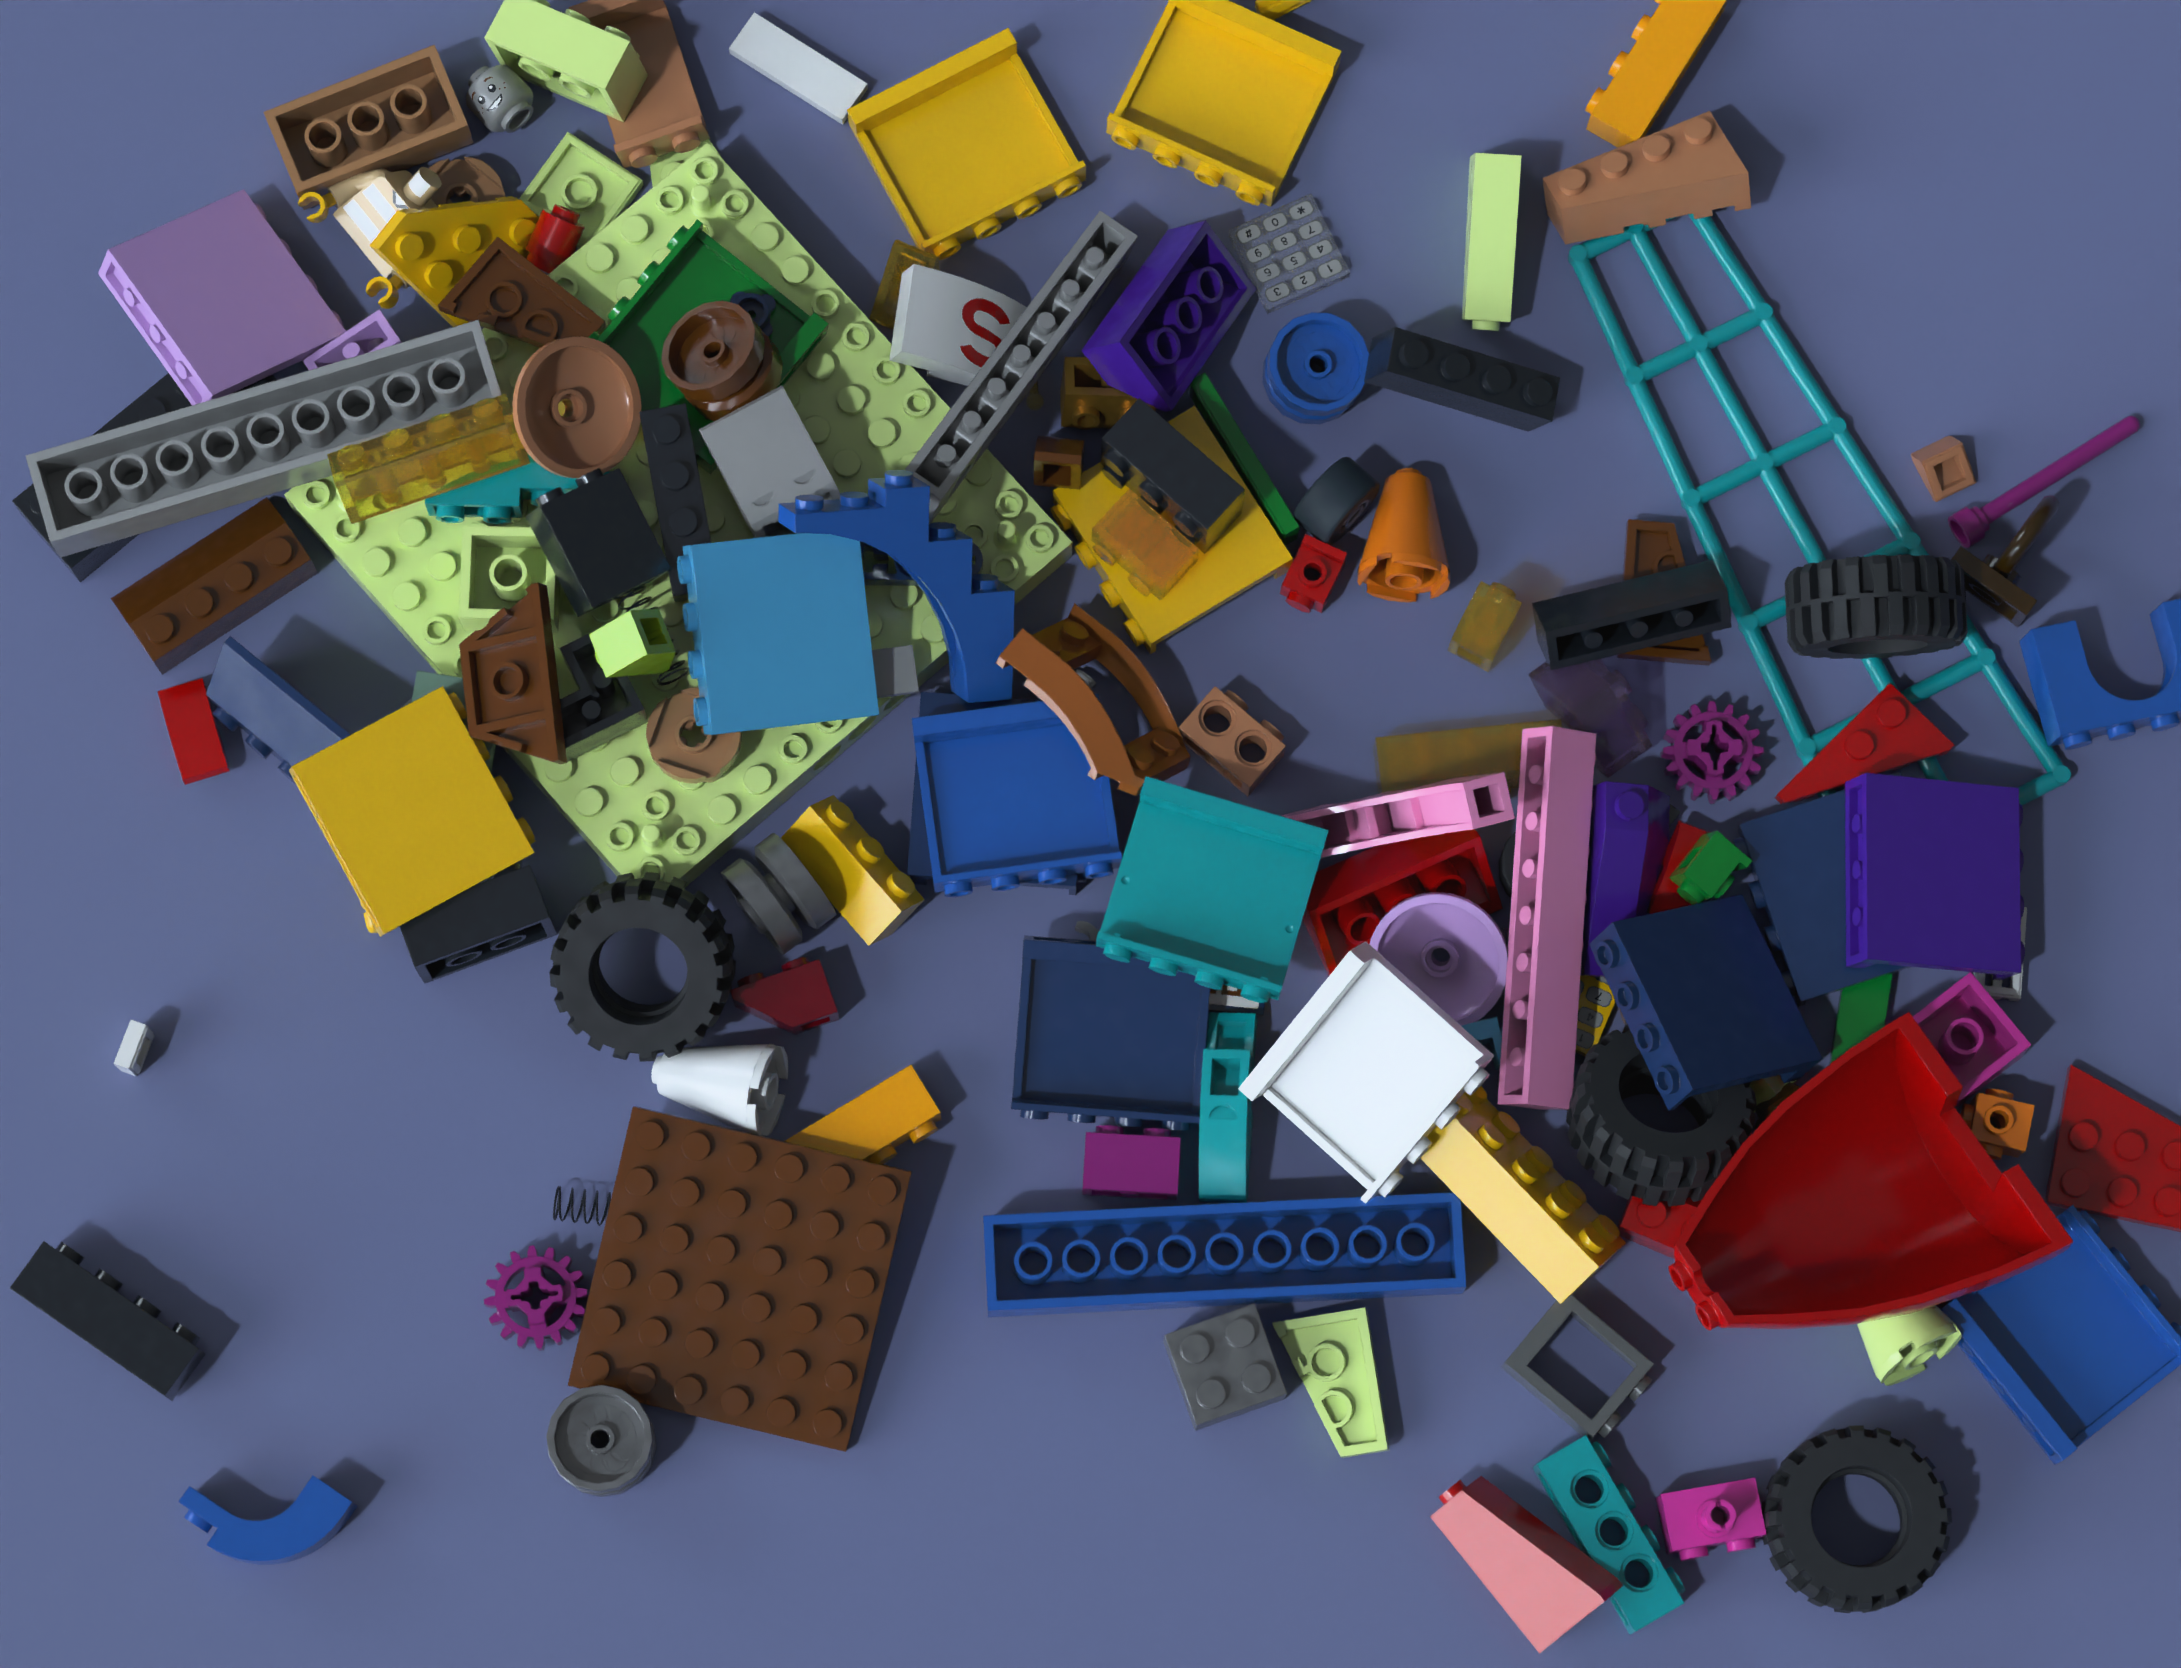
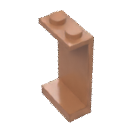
M588 0L568 7L587 17L591 22L590 24L605 30L606 26H611L626 33L631 38L630 42L634 50L640 55L639 59L648 74L624 122L606 115L616 143L613 145L615 152L624 168L631 166L634 168L646 167L654 163L659 156L673 151L678 153L688 152L697 148L702 141L710 139L665 0Z

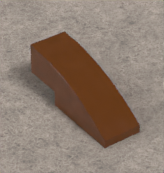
M1038 436L1034 454V485L1080 490L1085 440Z

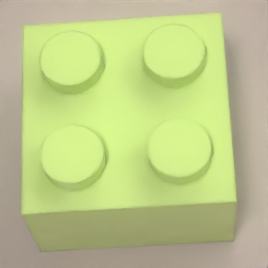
M463 526L459 619L464 631L483 629L492 616L503 607L507 609L513 607L528 594L525 590L527 587L539 582L547 585L552 633H558L560 582L532 528Z

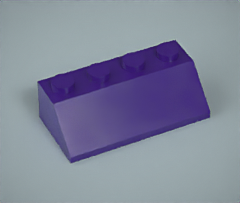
M1206 220L1169 229L1081 351L1107 385L1136 399L1140 398L1145 403L1164 412L1172 411L1251 298L1256 287Z

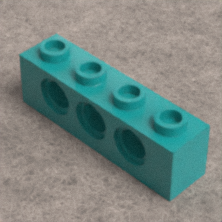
M1585 1435L1538 1462L1532 1469L1579 1549L1622 1583L1623 1587L1609 1597V1600L1631 1635L1684 1604L1680 1594L1685 1592V1588L1675 1570L1671 1566L1664 1569L1655 1553L1661 1548L1651 1529L1646 1524L1640 1527L1631 1513V1510L1636 1508V1505L1623 1483L1615 1485L1606 1469L1612 1465L1605 1450L1598 1441L1591 1444ZM1588 1478L1597 1483L1600 1489V1496L1597 1502L1587 1504L1579 1500L1575 1493V1485L1579 1479ZM1614 1520L1623 1527L1624 1539L1620 1545L1612 1546L1602 1540L1600 1526L1603 1521ZM1629 1562H1639L1647 1568L1649 1580L1645 1587L1636 1588L1626 1581L1624 1571Z

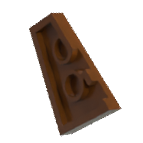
M499 237L491 243L438 304L439 311L468 322L479 320L482 327L539 348L561 338H588L594 331L600 334L606 327L605 320Z
M1628 519L1626 523L1622 581L1686 566L1674 523ZM1703 634L1617 655V658L1705 666H1710L1712 662Z

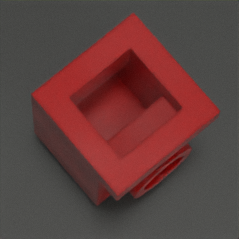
M1305 534L1281 585L1280 594L1286 596L1285 601L1295 609L1310 613L1314 609L1322 613L1345 566L1347 553ZM1308 568L1321 573V577L1316 581H1310L1304 576V571Z

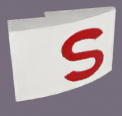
M913 264L901 275L889 361L925 369L929 377L968 386L1027 307L981 284L936 269Z

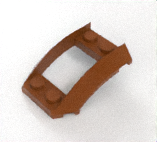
M1075 603L1068 618L1031 635L1022 628L999 655L996 664L1002 669L1011 665L1027 677L1024 686L1039 697L1066 725L1086 756L1091 767L1088 776L1093 780L1107 776L1120 783L1117 789L1137 796L1141 793L1146 776L1165 781L1187 769L1191 756L1185 747L1173 714L1152 676L1122 640ZM1094 659L1099 661L1133 696L1148 719L1152 731L1123 745L1104 707L1074 669Z

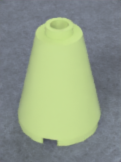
M1936 1305L1911 1314L1857 1324L1874 1373L1881 1384L1884 1382L1886 1386L1903 1382L1926 1369L1923 1364L1935 1354L1940 1360L1958 1344L1962 1337L1957 1325Z

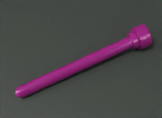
M2127 416L1980 509L1974 506L1971 509L1964 507L1948 517V524L1953 535L1965 548L1973 546L1985 538V532L1990 529V523L2136 433L2140 428V421L2135 416Z

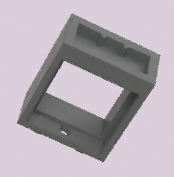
M1571 1295L1561 1304L1557 1300L1501 1368L1580 1435H1586L1590 1441L1597 1432L1605 1438L1622 1418V1415L1616 1409L1628 1396L1635 1402L1648 1387L1652 1379L1646 1373L1654 1363ZM1569 1315L1634 1368L1592 1420L1527 1366Z

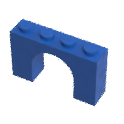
M2181 598L2163 602L2149 614L2163 662V678L2156 695L2144 700H2126L2116 697L2098 684L2089 669L2076 620L2031 629L2019 641L2048 747L2064 744L2065 750L2077 749L2091 744L2092 737L2108 735L2109 740L2114 741L2136 734V728L2151 725L2152 730L2156 732L2167 730L2180 724Z

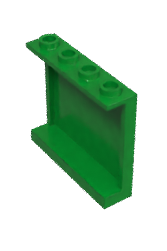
M697 219L690 229L683 225L673 235L666 246L670 253L660 265L653 261L643 271L637 281L641 287L631 299L623 296L608 315L612 322L600 335L594 331L588 338L607 344L627 362L639 387L641 411L686 403L697 464L711 475L717 468V465L699 429L714 421L705 419L689 403L684 394L666 376L662 365L663 344L672 326L688 311L704 303L722 300L730 302L732 295L736 292L742 291L745 293H755L760 296L763 294L772 296L776 302V309L771 312L770 324L773 327V332L769 338L778 348L783 362L781 381L778 385L780 387L788 382L826 336L829 323L815 312L811 316L805 313L702 231L703 223ZM749 312L751 317L754 319L756 317V314L754 312Z

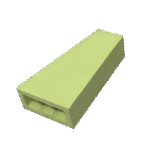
M1474 153L1470 156L1462 320H1472V329L1499 331L1500 322H1511L1521 155Z

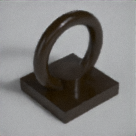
M2052 495L2045 496L1999 558L1987 554L1984 560L1981 561L1960 546L1951 559L1956 560L1965 572L1966 591L2016 627H2019L2037 600L2017 586L2022 577L2014 569L2057 512L2059 500Z

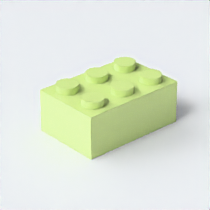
M504 0L484 37L500 65L509 66L521 79L624 122L648 77L639 59L640 55L634 50L630 42L631 38L626 33L611 26H606L605 30L590 24L591 22L587 17L574 10L566 9L565 13L550 8L551 5L546 0Z

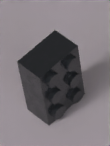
M1139 398L1102 437L1101 464L1104 466L1102 469L1103 474L1118 488L1122 489L1126 485L1139 496L1136 501L1148 515L1155 519L1162 516L1173 526L1172 534L1185 547L1192 549L1196 546L1205 554L1242 514L1245 489L1142 399Z
M519 863L509 866L496 873L493 879L472 886L400 926L413 965L424 984L557 935L531 866L528 865L521 868Z

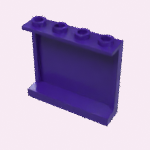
M1864 773L1845 782L1846 967L1866 968L1874 964L1966 971L1993 974V980H2002L2021 973L2025 948L2021 941V918L2024 913V899L2020 895V873L2024 864V856L2020 849V826L2023 820V808L2019 803V788Z

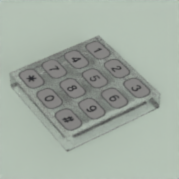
M1311 193L1228 230V236L1251 282L1256 287L1255 291L1267 314L1350 277V271Z

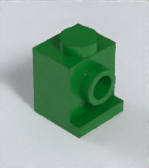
M1719 831L1704 834L1699 838L1669 878L1679 886L1677 892L1685 901L1691 905L1699 904L1713 896L1716 899L1721 897L1735 879L1731 873L1747 868L1752 860Z

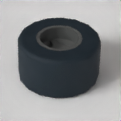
M1342 457L1331 465L1306 492L1294 511V518L1313 537L1332 545L1343 537L1368 510L1379 493L1380 484L1350 457Z

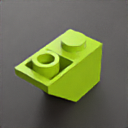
M659 609L630 610L589 634L595 649L596 660L603 669L606 678L664 673L670 669L676 653Z

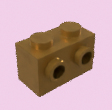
M1065 357L1060 387L1061 427H1076L1083 430L1093 428L1111 429L1138 399L1107 385L1087 357ZM1147 404L1156 412V407Z

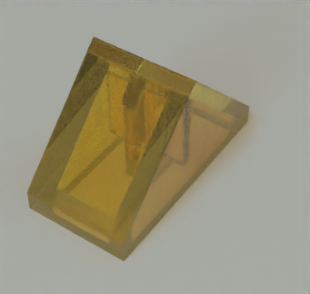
M896 239L893 243L869 320L894 330L902 273L913 264L939 270V257Z

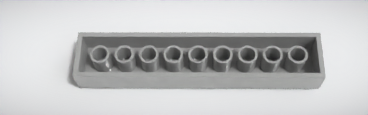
M475 320L26 455V460L50 543L61 558L510 422L479 320Z

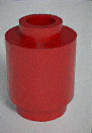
M558 204L554 205L552 211L542 209L526 247V250L529 251L526 259L544 272L551 273L574 254L585 229V226L578 223L580 214Z

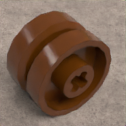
M723 300L704 303L688 311L674 324L663 344L661 359L665 374L669 380L684 394L689 403L705 419L716 421L776 389L781 381L783 366L778 348L761 331L760 326L751 315L739 304Z

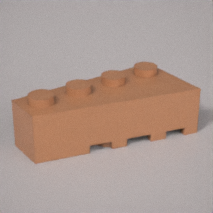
M1710 111L1542 178L1547 215L1565 245L1622 234L1625 231V227L1637 224L1648 225L1649 228L1666 225V219L1693 214L1694 219L1713 216L1712 210L1734 206L1735 211L1751 208L1749 172Z

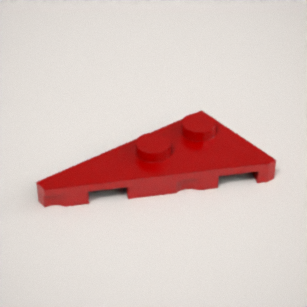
M1889 683L1776 795L1775 799L1780 804L1792 801L1798 802L1839 786L1845 787L1846 781L1864 773L1879 774L1889 770H1898L1909 766L1911 763L1932 756L1945 755L1954 747V744Z

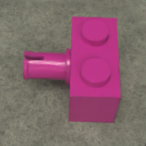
M1756 1478L1663 1493L1656 1497L1666 1554L1679 1553L1681 1561L1709 1556L1708 1547L1726 1544L1728 1553L1756 1548L1754 1539L1767 1535Z

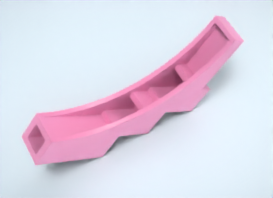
M1504 772L1452 778L1412 789L1388 791L1349 802L1325 804L1282 815V817L1329 830L1321 858L1409 839L1473 830L1515 819Z

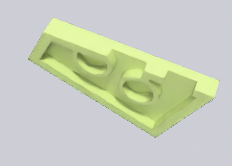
M1367 1308L1273 1322L1272 1324L1282 1340L1299 1377L1302 1379L1340 1457L1346 1458L1390 1451Z

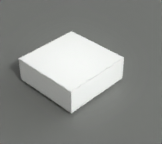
M130 1020L113 1063L120 1071L136 1077L137 1074H140L154 1038L153 1032L147 1025Z

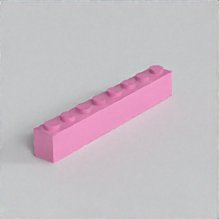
M1555 726L1522 730L1498 1105L1539 1110L1569 1109L1574 1088L1581 959L1584 946V913L1587 900V867L1590 854V822L1593 807V776L1596 761V733Z

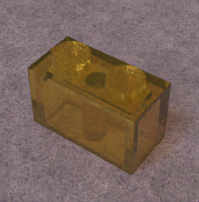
M1130 488L1092 528L1091 541L1095 543L1092 547L1095 553L1110 566L1117 562L1130 574L1127 577L1130 584L1146 597L1152 593L1161 601L1198 561L1199 549Z

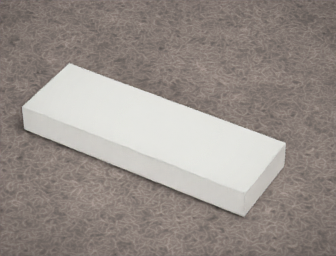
M755 12L729 47L731 55L842 125L848 118L847 109L857 105L868 89L866 82Z

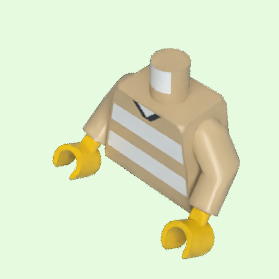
M421 167L413 176L406 170L390 172L380 168L366 171L328 187V193L323 196L316 192L305 193L300 197L298 205L304 207L313 201L320 202L319 211L307 217V220L312 223H320L325 220L330 207L335 205L338 208L333 213L334 217L383 276L371 279L366 286V293L369 297H374L381 289L387 288V294L378 301V304L381 308L390 309L398 302L399 294L397 290L401 287L407 289L410 285L369 245L397 210L437 208L438 206L431 197L438 191L442 183L438 175L426 167Z

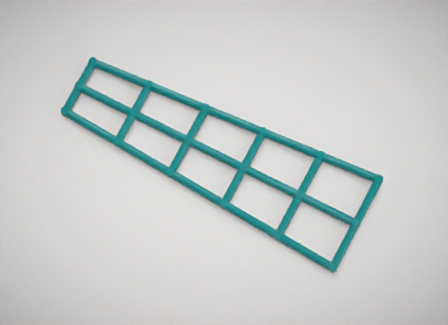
M1688 214L1749 311L1703 334L1646 233L1656 227L1649 228L1648 225L1643 224L1627 226L1622 234L1591 239L1580 245H1574L1569 251L1568 262L1578 277L1622 372L1624 383L1629 387L1681 500V506L1686 510L1708 560H1713L1727 587L1729 605L1737 620L1738 629L1749 646L1794 743L1796 754L1805 767L1860 712L1810 736L1760 629L1786 615L1785 596L1752 611L1703 504L1760 476L1807 563H1820L1827 560L1780 476L1777 467L1833 440L1897 539L1863 557L1872 555L1895 556L1899 554L1921 556L1929 554L1923 547L1920 536L1913 531L1847 429L1845 420L1836 412L1773 314L1772 307L1766 303L1711 216L1694 219L1693 214ZM1676 217L1668 218V219H1666V222H1668V221H1670V220H1672V219H1674V218H1676ZM1629 240L1686 341L1640 365L1636 362L1590 262L1591 259ZM1758 326L1761 327L1823 424L1768 452L1711 349ZM1693 358L1696 359L1751 459L1696 488L1646 381ZM1967 615L1968 633L1963 643L1971 656L1900 691V693L1915 705L1982 671L2047 772L2017 787L2019 788V803L2024 805L2058 787L2064 786L2070 780L2071 771L2063 764L2052 746L2048 747L2045 734L1996 660L1994 651L1989 649ZM1881 658L1861 659L1879 693L1889 683L1898 690ZM1935 756L1917 761L1926 779L1949 781ZM1835 788L1817 793V795L1821 798L1836 793Z

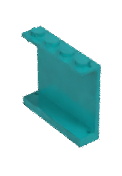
M1146 776L1104 920L1097 934L1096 947L1103 948V954L1116 961L1129 963L1131 957L1150 962L1148 968L1163 975L1176 976L1177 971L1196 976L1194 982L1207 988L1221 990L1224 984L1241 989L1240 995L1254 1002L1268 1003L1269 998L1279 1000L1329 830Z

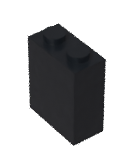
M601 468L595 469L576 479L575 482L578 488L564 494L562 488L558 487L535 499L539 507L525 516L577 617L656 580L671 570L619 468L605 475Z

